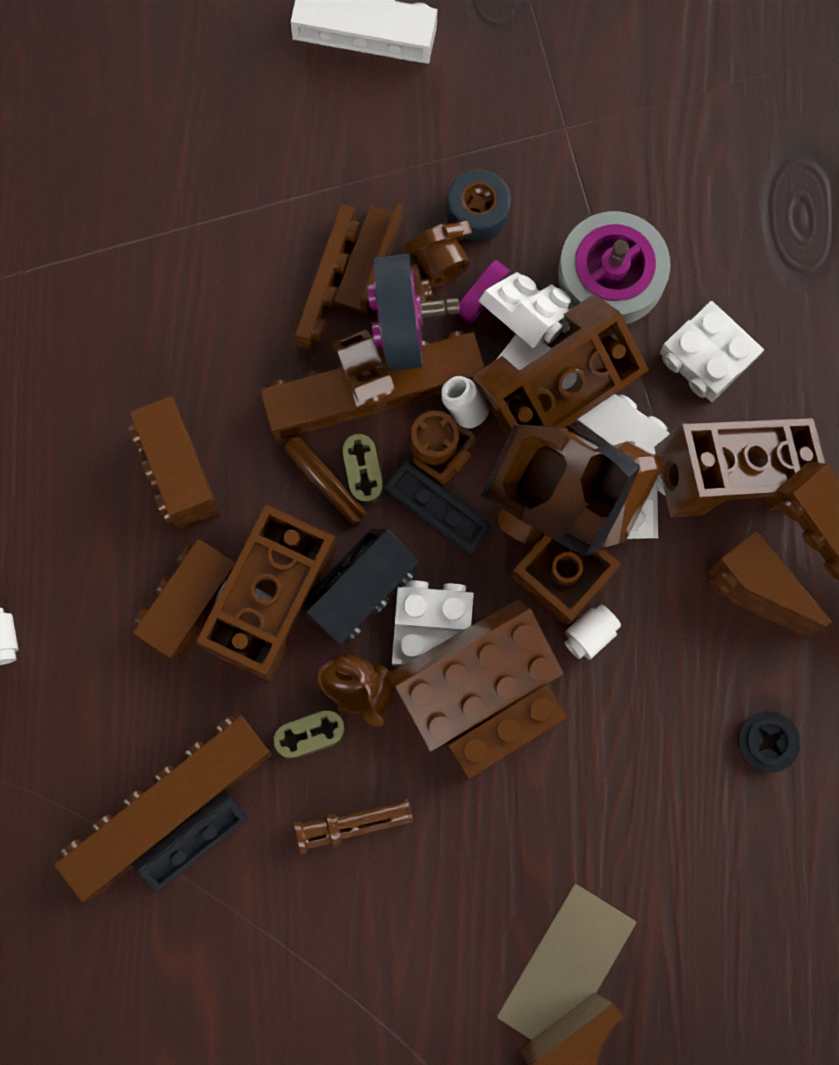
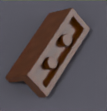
M396 204L393 212L372 205L369 206L335 296L334 306L367 317L369 316L372 307L369 305L367 284H374V258L391 256L404 222L403 205Z

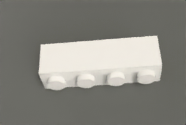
M295 0L291 18L293 40L429 64L437 28L436 8H430L423 3L408 4L395 0Z

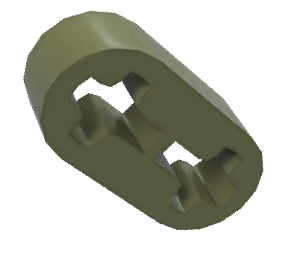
M355 434L350 436L343 445V459L350 494L359 504L372 505L380 499L383 493L376 447L368 436ZM361 444L364 450L369 449L370 451L364 453V466H358L356 455H349V453L354 451V445ZM367 473L369 484H376L377 486L371 489V495L364 496L362 490L356 491L355 489L361 486L360 474Z
M328 710L312 714L279 727L273 739L274 746L280 755L288 759H295L317 752L340 742L345 732L344 722L333 711ZM328 718L330 723L337 722L339 728L333 730V738L327 739L325 734L312 737L311 731L322 727L321 720ZM292 731L295 736L307 733L308 739L299 741L296 751L291 752L288 746H281V742L286 739V732Z

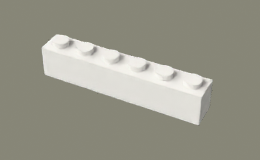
M516 334L498 358L503 356L518 370H521L551 348L547 346L548 342L544 341L533 349ZM570 373L564 378L562 382L563 389H568L574 385L577 378L576 373ZM616 394L568 425L598 447L605 444L614 446L625 441H633L635 445L651 454H656L654 447L670 434L666 431L667 427L662 421L653 416H645L637 410V405L630 398L624 395L617 396ZM659 474L657 490L665 495L661 474Z

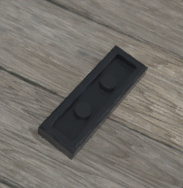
M406 460L383 488L384 493L470 558L493 530L491 524Z
M225 789L132 865L136 872L157 893L248 820L249 817Z

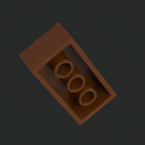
M517 599L386 674L419 737L428 749L432 751L564 673L532 610Z

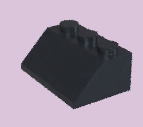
M372 528L321 582L309 592L299 613L332 642L339 645L343 641L349 643L363 629L360 623L370 613L376 615L389 602L387 595L396 586L401 588L413 578L416 573L413 568L420 561L388 529Z

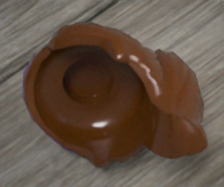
M354 654L328 656L320 661L316 669L318 684L327 697L336 703L338 711L362 713L364 720L369 725L384 726L385 718L383 714L391 704L394 691L386 674L390 673L388 669L382 665L372 666L370 662Z

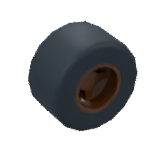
M476 169L464 172L453 181L448 189L446 202L448 223L453 224L468 220L473 233L465 239L479 242L492 239L502 232L508 222L511 205L509 188L501 177L491 171Z

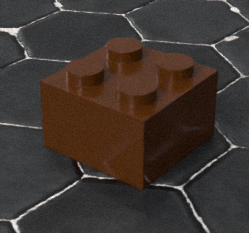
M544 536L513 570L511 578L565 626L569 627L617 573L621 563L602 547L599 551L584 557L569 547Z

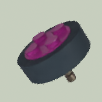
M409 254L374 258V284H367L369 305L372 307V310H377L379 322L372 323L374 344L377 348L383 347L389 372L423 368L420 326L423 325L422 318L445 315L446 313H460L458 298L420 303V296L416 295Z

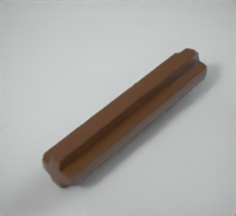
M299 436L291 438L285 444L284 449L289 457L352 527L357 526L366 518L367 515L364 508Z

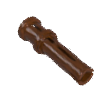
M404 799V801L337 817L336 813L332 814L329 812L325 814V818L301 823L300 820H295L294 826L300 853L305 855L309 849L330 844L333 848L338 847L339 844H342V839L408 823L412 824L413 817L409 801Z

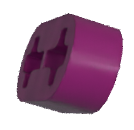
M495 260L459 303L460 313L456 314L469 324H472L486 308L478 301L485 290L509 277L511 270L498 260Z

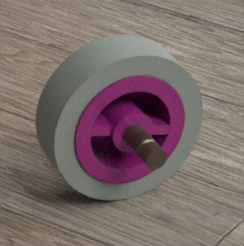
M602 212L583 220L567 237L558 265L560 289L569 294L571 302L575 306L595 294L620 311L625 323L629 324L644 317L658 303L669 278L670 255L660 233L644 219L625 212Z

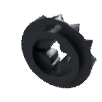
M764 711L751 716L740 729L738 747L741 749L745 762L752 765L757 771L775 773L788 768L796 760L800 751V736L796 726L788 717L778 712ZM762 732L767 736L777 734L778 732L781 733L774 742L777 753L773 752L770 748L764 751H757L763 742L760 736Z

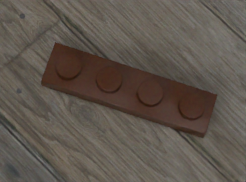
M342 203L340 205L295 334L297 347L312 350L314 341H321L326 320L322 318L326 307H333L338 287L334 286L338 274H344L349 259V254H345L348 243H354L359 232L360 222L356 221L355 207Z

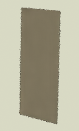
M575 884L497 1018L529 1039L535 1038L590 995L597 993L635 927L636 921Z

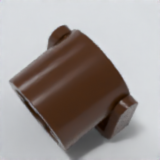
M468 220L448 225L440 224L424 231L407 242L406 249L408 253L413 256L425 279H429L431 287H438L454 280L469 267L470 260L459 241L473 232Z
M442 411L423 413L415 420L411 428L410 449L414 457L411 463L438 483L445 484L449 482L455 473L460 472L472 456L470 453L477 445L475 435L465 427L460 426L450 415ZM459 435H461L467 441L457 450ZM447 464V467L441 474L432 469Z

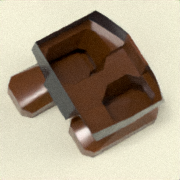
M514 425L481 494L482 498L501 508L498 514L500 529L524 544L539 541L544 536H547L584 557L599 551L602 546L609 547L626 542L663 468L659 455L649 453L635 445L633 441H625L614 446L605 444L598 447L578 435L568 432L569 428Z

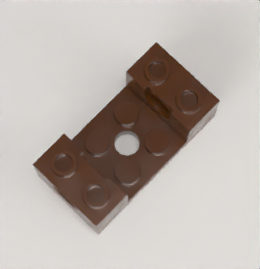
M593 294L563 314L574 333L521 370H518L501 356L472 376L502 431L508 437L514 425L565 428L649 371L620 311ZM570 373H576L577 378L574 385L568 389H563L562 382L564 378Z
M813 418L682 424L654 447L655 453L659 455L663 467L660 474L670 518L703 516L725 500L765 498L768 511L783 510L781 507L783 501L776 493V490L806 463H825ZM748 452H751L754 455L755 462L758 463L760 467L754 466L749 461Z
M265 504L196 643L203 651L271 683L288 649L285 640L315 580L321 582L337 550L335 536ZM264 580L273 581L277 585V593L270 600H262L256 596V587Z

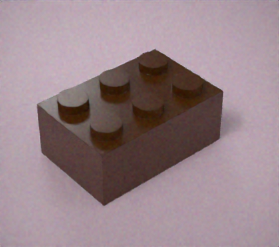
M173 395L130 411L134 424L129 425L128 430L142 457L147 456V458L141 460V463L154 490H160L159 493L154 494L161 515H164L167 524L174 522L180 532L221 516Z

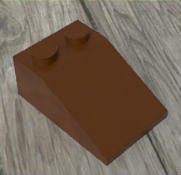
M757 531L721 558L708 572L711 577L709 580L711 586L721 597L727 596L732 603L806 638L832 622Z

